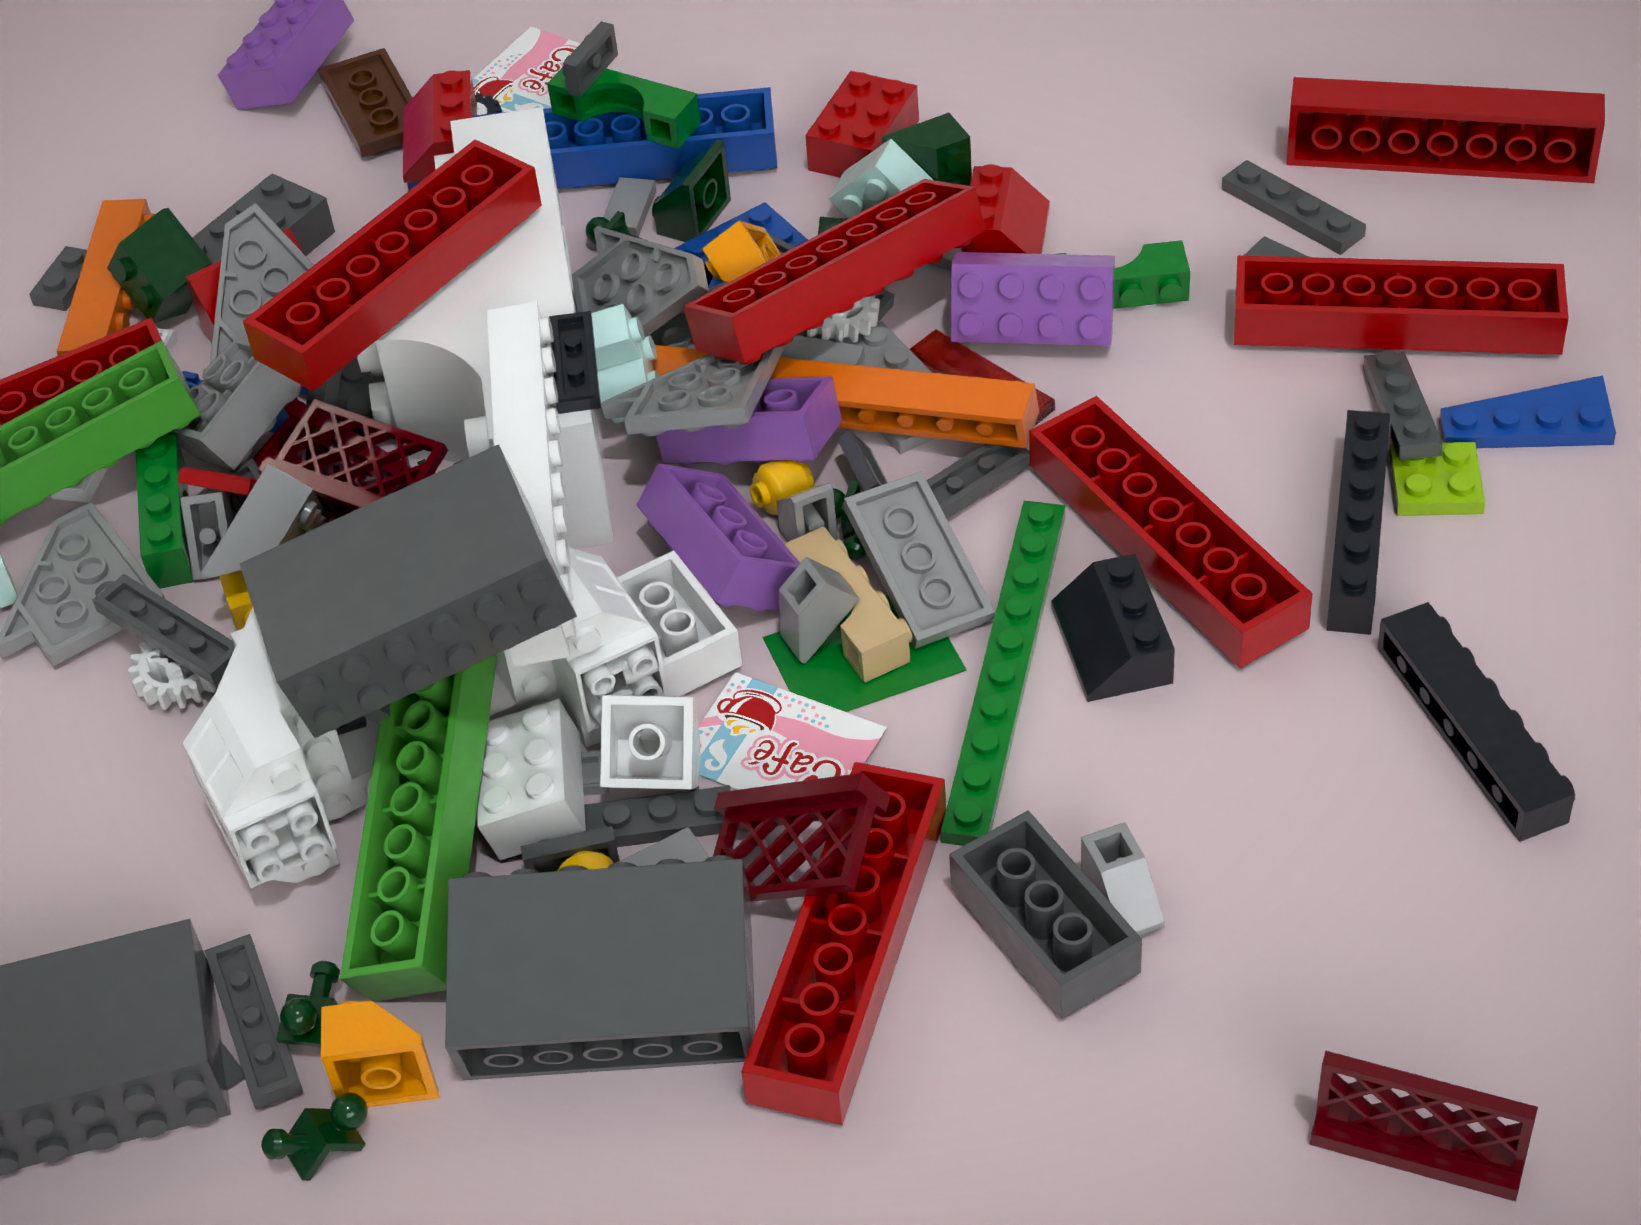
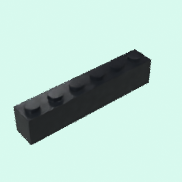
M1347 410L1326 631L1371 635L1376 597L1390 413Z
M1429 602L1382 618L1377 649L1518 841H1524L1568 824L1575 800V790L1571 781L1566 776L1560 775L1550 762L1545 747L1541 743L1534 741L1525 729L1519 713L1508 707L1500 696L1495 682L1491 678L1485 677L1476 665L1475 658L1469 648L1463 647L1453 635L1447 619L1439 616Z

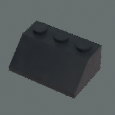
M1135 553L1093 562L1051 600L1053 613L1087 702L1173 684L1175 648Z

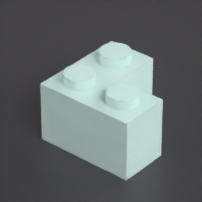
M890 139L845 170L828 199L844 215L851 218L923 179H933Z
M624 304L591 313L601 404L607 399L659 377L658 372L654 371L652 360L657 359L654 341L651 336L645 337L638 317L632 318ZM625 417L612 418V421L615 424L624 421Z

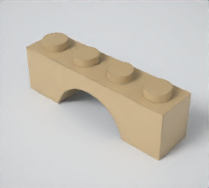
M823 526L784 543L800 563L805 557H808L839 572L860 598L850 610V616L840 625L843 655L864 683L911 662L909 643L912 642L913 637L907 622L903 618H896L884 593L881 591L876 592L873 589L864 568L861 565H854L849 558L844 543L840 539L835 540Z

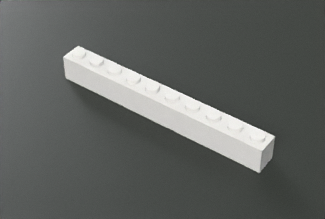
M537 301L489 309L486 312L494 446L500 445L532 508L569 598L573 601L571 579L568 573L564 574V567L571 566L570 552L567 540L561 539V533L568 532V521L564 505L559 506V500L566 498L565 485L562 473L556 472V467L563 466V456L559 440H554V435L561 434V427L557 409L552 408V404L559 401L554 377H549V373L556 372L552 347H547V343L554 342L552 324L549 317L542 318ZM574 618L508 649L514 667L570 657L569 638L576 637Z

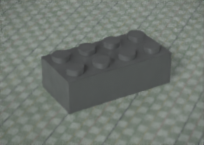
M272 173L192 238L213 264L220 261L225 224L254 203L281 230L289 228L293 232L305 256L335 232L326 197Z
M1029 810L949 854L952 890L1060 1019L1065 1018L1141 973L1142 938Z

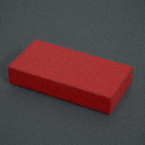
M183 467V469L180 468L178 483L249 495L258 479Z

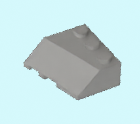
M238 336L203 370L202 378L204 380L198 386L190 389L201 416L193 419L188 426L174 429L164 436L176 434L179 446L196 458L235 470L237 466L248 460L252 453V447L261 435L266 434L273 428L277 420L276 416L283 407L298 396L301 384L255 360L248 338Z
M267 464L202 570L201 575L211 578L241 570L239 563L324 525L326 517L322 516L325 509L314 490L276 467Z

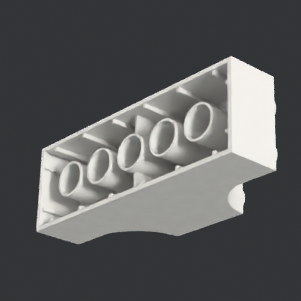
M543 107L450 121L454 153L434 156L436 169L476 139L535 167L542 206L357 356L362 373L371 371L373 378L384 376L385 379L383 382L369 384V395L374 420L444 443L449 451L443 460L458 462L494 447L486 310L537 301L542 318L577 313L568 246ZM554 372L549 373V377H554ZM556 403L552 404V408L557 409ZM594 410L558 414L561 434L554 435V440H559L563 466L556 467V472L562 473L566 498L559 500V506L564 505L568 521V532L561 533V539H566L568 547L573 549L613 543L614 535ZM422 450L408 456V459H427L431 452Z

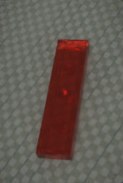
M937 329L910 348L914 355L932 373L1025 382L959 342H951L949 336ZM1036 389L1039 414L1035 426L1055 410V399Z

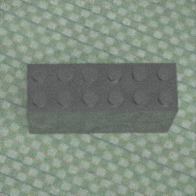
M499 444L239 563L276 682L314 738L336 730L340 726L379 710L394 701L422 690L435 682L577 617L532 508Z
M717 855L709 857L703 862L685 863L679 859H664L656 865L636 866L629 862H617L609 865L608 868L587 869L583 866L571 865L563 867L557 872L539 873L533 869H518L513 871L511 875L491 876L483 872H471L465 874L463 878L448 880L445 1048L462 1080L745 1062L755 1035L751 901L742 859Z
M190 919L0 965V1176L11 1174L17 1169L44 1162H58L68 1156L91 1150L109 1149L118 1143L142 1137H156L169 1130L193 1124H207L216 1118L231 1115L228 1089L225 1082L214 980L207 958Z

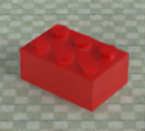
M850 71L805 135L808 170L841 178L845 170L882 145V136L917 124L919 122L917 85L873 76L864 72Z

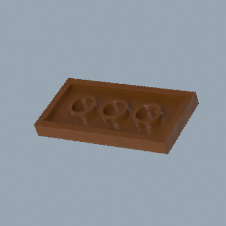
M385 48L318 68L321 81L362 157L379 154L384 150L403 145V108L413 97Z

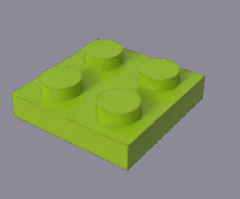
M1475 442L1442 443V456L1399 460L1394 445L1390 444L1389 460L1397 516L1484 514L1485 498Z

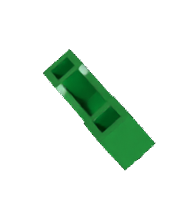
M563 67L547 83L553 114L581 122L604 113L622 112L632 114L644 122L648 141L679 149L701 124L697 93L607 68L581 97L568 94Z
M1182 240L1143 244L1141 252L1133 261L1115 268L1113 309L1189 301L1190 267Z
M176 434L157 438L149 447L135 450L140 556L147 574L159 589L195 582L192 576L180 498L189 496L188 484L178 483L180 468L183 469V467H186Z

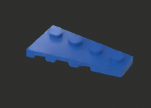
M1603 375L1441 408L1439 418L1443 443L1475 442L1476 449L1614 445L1616 436Z

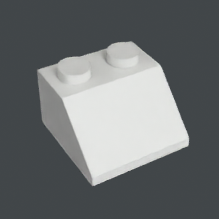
M602 695L600 787L694 789L699 786L700 736L695 697Z

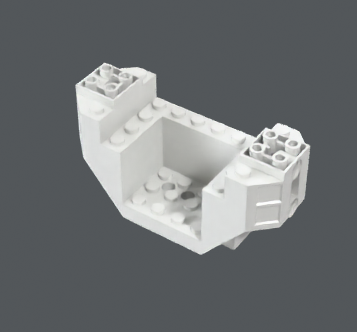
M569 548L571 566L564 567V574L568 573L571 579L574 597L571 603L577 614V617L574 618L576 637L569 638L570 657L514 667L508 649L496 654L497 661L489 721L560 699L579 730L580 740L587 749L601 742L602 695L667 696L668 691L659 639L656 632L602 556ZM252 607L244 628L230 634L235 649L215 695L183 741L191 768L198 781L204 800L250 888L271 880L299 883L312 876L320 875L327 869L340 864L335 851L337 846L329 822L342 818L346 814L367 805L379 723L366 718L367 726L341 735H338L337 731L333 730L314 738L276 682L254 608Z

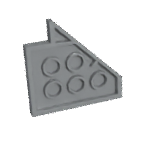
M256 203L225 224L210 363L238 336L247 338L243 320L314 266Z
M599 226L594 229L598 255L572 274L577 312L591 311V313L624 304L632 318H639L645 337L683 311L684 305L709 292L703 259L688 252Z
M783 346L773 347L762 353V358L751 364H739L737 361L715 358L714 355L708 354L603 401L601 406L605 419L625 417L624 423L628 435L642 433L644 436H656L665 431L679 429L690 433L702 430L705 427L720 425L728 429L740 427L749 422L784 351Z
M92 501L54 520L0 632V656L2 659L36 642L54 667L124 630L121 626L98 613L92 601L123 574L165 599L164 594Z

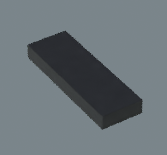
M591 311L549 316L554 335V342H551V347L556 363L554 379L559 400L556 403L558 414L601 408Z

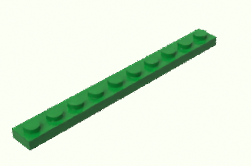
M1023 501L941 829V843L964 846L992 830L1065 521V505Z

